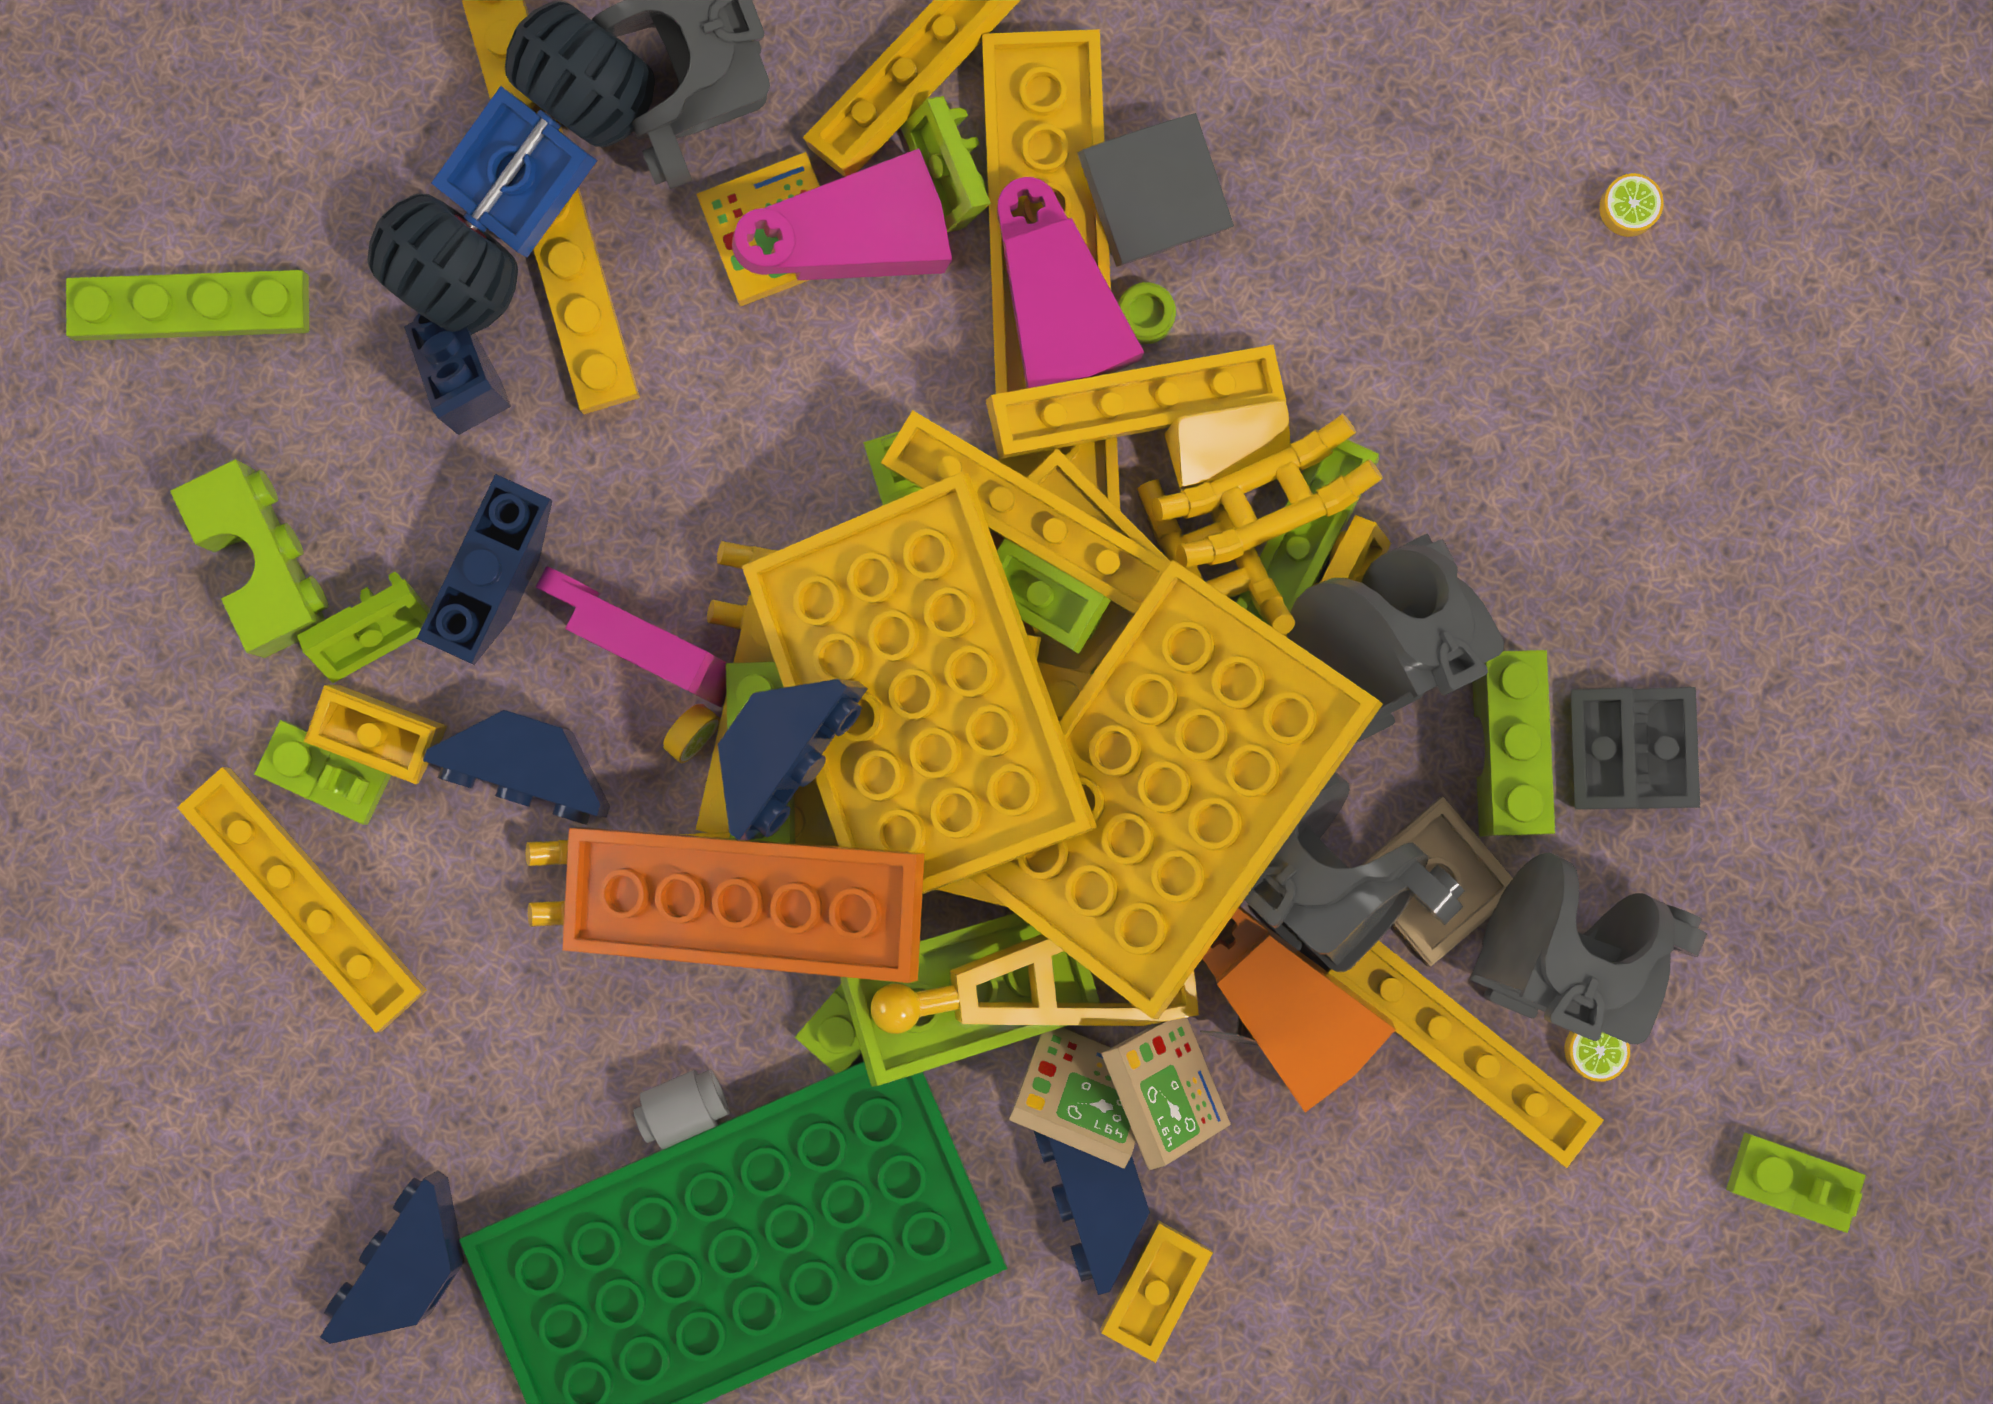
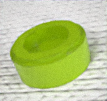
M1142 282L1129 287L1120 297L1118 305L1140 344L1156 343L1166 337L1171 331L1176 317V306L1173 297L1165 288L1155 283Z

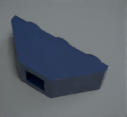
M418 314L412 323L404 326L431 409L437 418L456 434L460 435L511 407L500 377L476 333H471L467 326L455 332L447 331L421 314Z
M494 475L416 639L470 664L475 665L511 621L538 565L553 500L500 475Z
M834 679L756 692L751 695L718 743L729 833L739 841L763 839L764 836L770 837L779 830L790 814L791 809L787 806V803L799 786L804 787L808 785L819 774L826 761V757L822 754L834 736L843 735L857 720L862 709L858 702L868 688L859 681Z
M502 710L428 748L423 759L424 762L441 767L437 777L439 779L472 789L476 778L498 785L496 797L530 807L533 796L556 803L553 815L587 825L590 815L607 818L610 804L572 731L507 710Z
M1034 1131L1043 1162L1047 1163L1055 1160L1061 1176L1062 1184L1052 1186L1061 1220L1066 1222L1074 1219L1081 1243L1070 1246L1080 1280L1083 1282L1093 1278L1098 1295L1110 1292L1150 1213L1132 1155L1124 1169Z
M436 1171L423 1178L422 1181L413 1178L405 1187L393 1206V1209L400 1213L399 1217L388 1233L379 1230L359 1258V1262L366 1266L353 1286L348 1282L344 1283L328 1304L324 1314L330 1317L331 1320L320 1338L332 1344L417 1325L432 1313L465 1262L462 1246L459 1241L460 1236L449 1179L446 1175Z

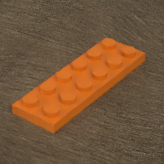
M587 827L569 828L562 950L902 983L918 981L925 853L758 840L739 841L732 838Z

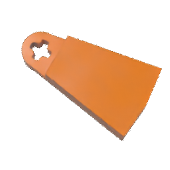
M1239 906L1231 917L1236 922L1232 927V934L1235 938L1234 942L1228 945L1221 939L1216 941L1202 959L1215 976L1217 985L1255 1041H1257V1044L1303 1111L1307 1112L1354 1077L1396 1029L1390 1018Z

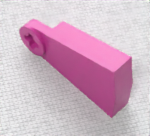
M919 148L768 207L749 211L738 221L732 239L734 256L741 266L748 271L761 275L795 273L797 281L945 273L952 261L942 203ZM756 229H764L767 237L778 238L779 241L774 243L771 254L764 255L760 246L749 245V242L754 238Z
M1022 177L1010 182L999 196L997 215L1000 223L1026 388L1111 374L1141 361L1144 351L1073 219L1067 218L1051 187L1044 181L1034 177ZM1027 195L1031 203L1041 202L1044 208L1037 211V222L1027 224L1023 216L1013 217L1011 214L1012 211L1018 208V198Z
M545 567L535 587L575 607L565 628L566 630L720 708L722 707L726 698L725 661L598 598L601 593L553 568Z

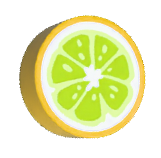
M1636 173L1622 175L1610 184L1601 197L1599 204L1601 219L1606 227L1617 235L1624 237L1641 235L1649 230L1660 218L1664 206L1663 195L1659 186L1645 175Z
M696 704L690 707L669 729L663 742L664 750L681 764L689 761L716 732L720 724V717L704 704Z
M1570 1031L1565 1040L1564 1053L1567 1063L1576 1074L1592 1081L1604 1082L1616 1078L1624 1071L1630 1058V1045L1603 1032L1599 1040L1593 1041Z

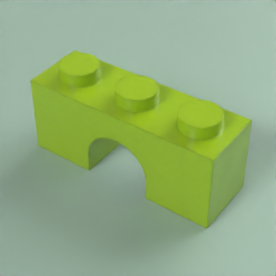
M235 459L170 490L195 545L214 553L238 542H247L252 549L255 566L250 580L241 589L221 598L246 653L266 658L299 642L298 634L325 620L322 611L329 608L325 593L313 576L305 577L297 560V557L304 554L302 545L288 523L280 524L271 506L278 502V496L273 484L263 470L260 469L255 472L253 468Z
M1547 650L1503 651L1499 656L1485 662L1488 673L1472 682L1474 717H1479L1481 720L1485 742L1483 772L1481 776L1477 777L1479 837L1555 834Z

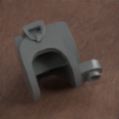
M623 0L592 18V21L605 31H610L616 37L651 27L656 28L675 70L679 83V88L675 93L631 122L638 140L650 138L653 146L642 150L655 185L667 181L669 188L673 189L692 181L676 139L707 130L757 111L764 106L767 100L770 82L760 57L761 45L759 43L764 38V30L752 0Z
M1425 534L1379 556L1366 570L1362 582L1347 578H1331L1307 588L1296 599L1290 611L1295 620V625L1287 633V638L1383 703L1356 743L1392 726L1395 723V719L1391 713L1420 699L1425 692L1438 686L1440 693L1447 695L1485 676L1488 673V669L1484 663L1503 652L1504 642L1502 635L1481 599L1471 587L1457 578L1458 567L1454 563L1455 560L1443 539L1432 542L1430 536Z
M1334 772L1244 900L1275 932L1297 950L1302 949L1305 944L1330 969L1336 972H1346L1352 969L1391 928L1412 897L1437 920L1446 925L1462 909L1463 906L1457 899L1465 890L1439 865H1436L1430 872L1425 869L1428 856L1413 842L1404 844L1368 864L1353 868L1346 866L1320 839L1340 812L1350 791L1349 783L1337 772Z
M1552 853L1539 854L1517 872L1501 895L1497 907L1488 921L1482 940L1483 948L1469 980L1488 987L1484 994L1486 1000L1533 1019L1537 1016L1539 1009L1545 1012L1544 1019L1587 1039L1597 1041L1603 1032L1629 1044L1638 1045L1644 1042L1651 1033L1665 997L1670 976V953L1675 950L1689 956H1699L1707 936L1706 932L1698 929L1702 918L1677 907L1666 905L1664 902L1646 894L1635 893L1616 903L1587 932L1581 934L1577 931L1576 924L1579 903V879L1573 863Z

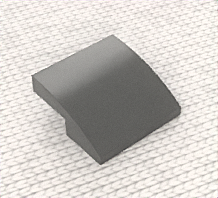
M1196 113L1122 135L1077 153L1116 267L1163 253L1175 246L1205 238L1234 227Z
M1696 687L1571 689L1575 810L1700 808Z

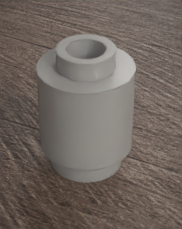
M711 1069L700 1074L696 1070H692L641 1092L640 1101L642 1106L633 1110L637 1126L644 1140L647 1143L656 1140L663 1150L718 1126L717 1119L730 1114L724 1092Z

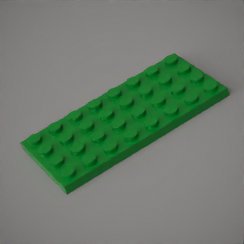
M864 1061L720 1123L712 1129L671 1147L656 1151L503 1218L459 1239L526 1404H703L1007 1269V1263L925 1072L871 1087Z

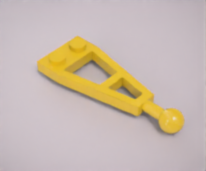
M1043 934L950 970V986L914 992L904 984L892 983L880 988L875 993L871 1002L873 1021L881 1030L891 1034H900L910 1030L917 1023L919 1017L954 1010L955 1018L961 1024L1146 1026L1199 1015L1194 971L1159 1020L1151 1019L1132 1003H1057L1051 956L1061 953L1063 950ZM1028 965L1032 1002H978L976 985Z

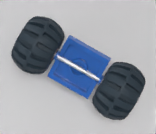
M552 1L532 11L518 24L507 48L505 73L509 82L543 110L540 109L536 113L511 92L500 86L431 182V184L463 208L466 213L462 215L441 200L423 193L414 194L397 202L378 220L369 241L367 260L373 276L409 307L447 331L455 332L467 326L469 331L474 334L489 327L504 314L516 290L518 267L512 254L485 231L488 228L516 252L528 257L598 161L560 132L561 124L595 147H608L625 139L633 132L631 122L635 118L647 113L652 103L655 85L652 69L629 50L628 46L610 31H605L585 14L565 1Z

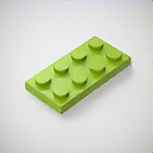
M1014 913L920 941L918 981L902 983L840 977L871 1087L889 1083L1068 1026L961 1024L955 1018L954 1010L919 1017L917 1023L910 1030L900 1034H891L881 1030L871 1016L872 999L875 993L885 985L900 983L910 987L914 992L950 986V970L1038 936L1041 933ZM1065 951L1051 956L1057 1003H1100L1092 974L1087 968ZM1028 965L976 985L978 1002H1032Z

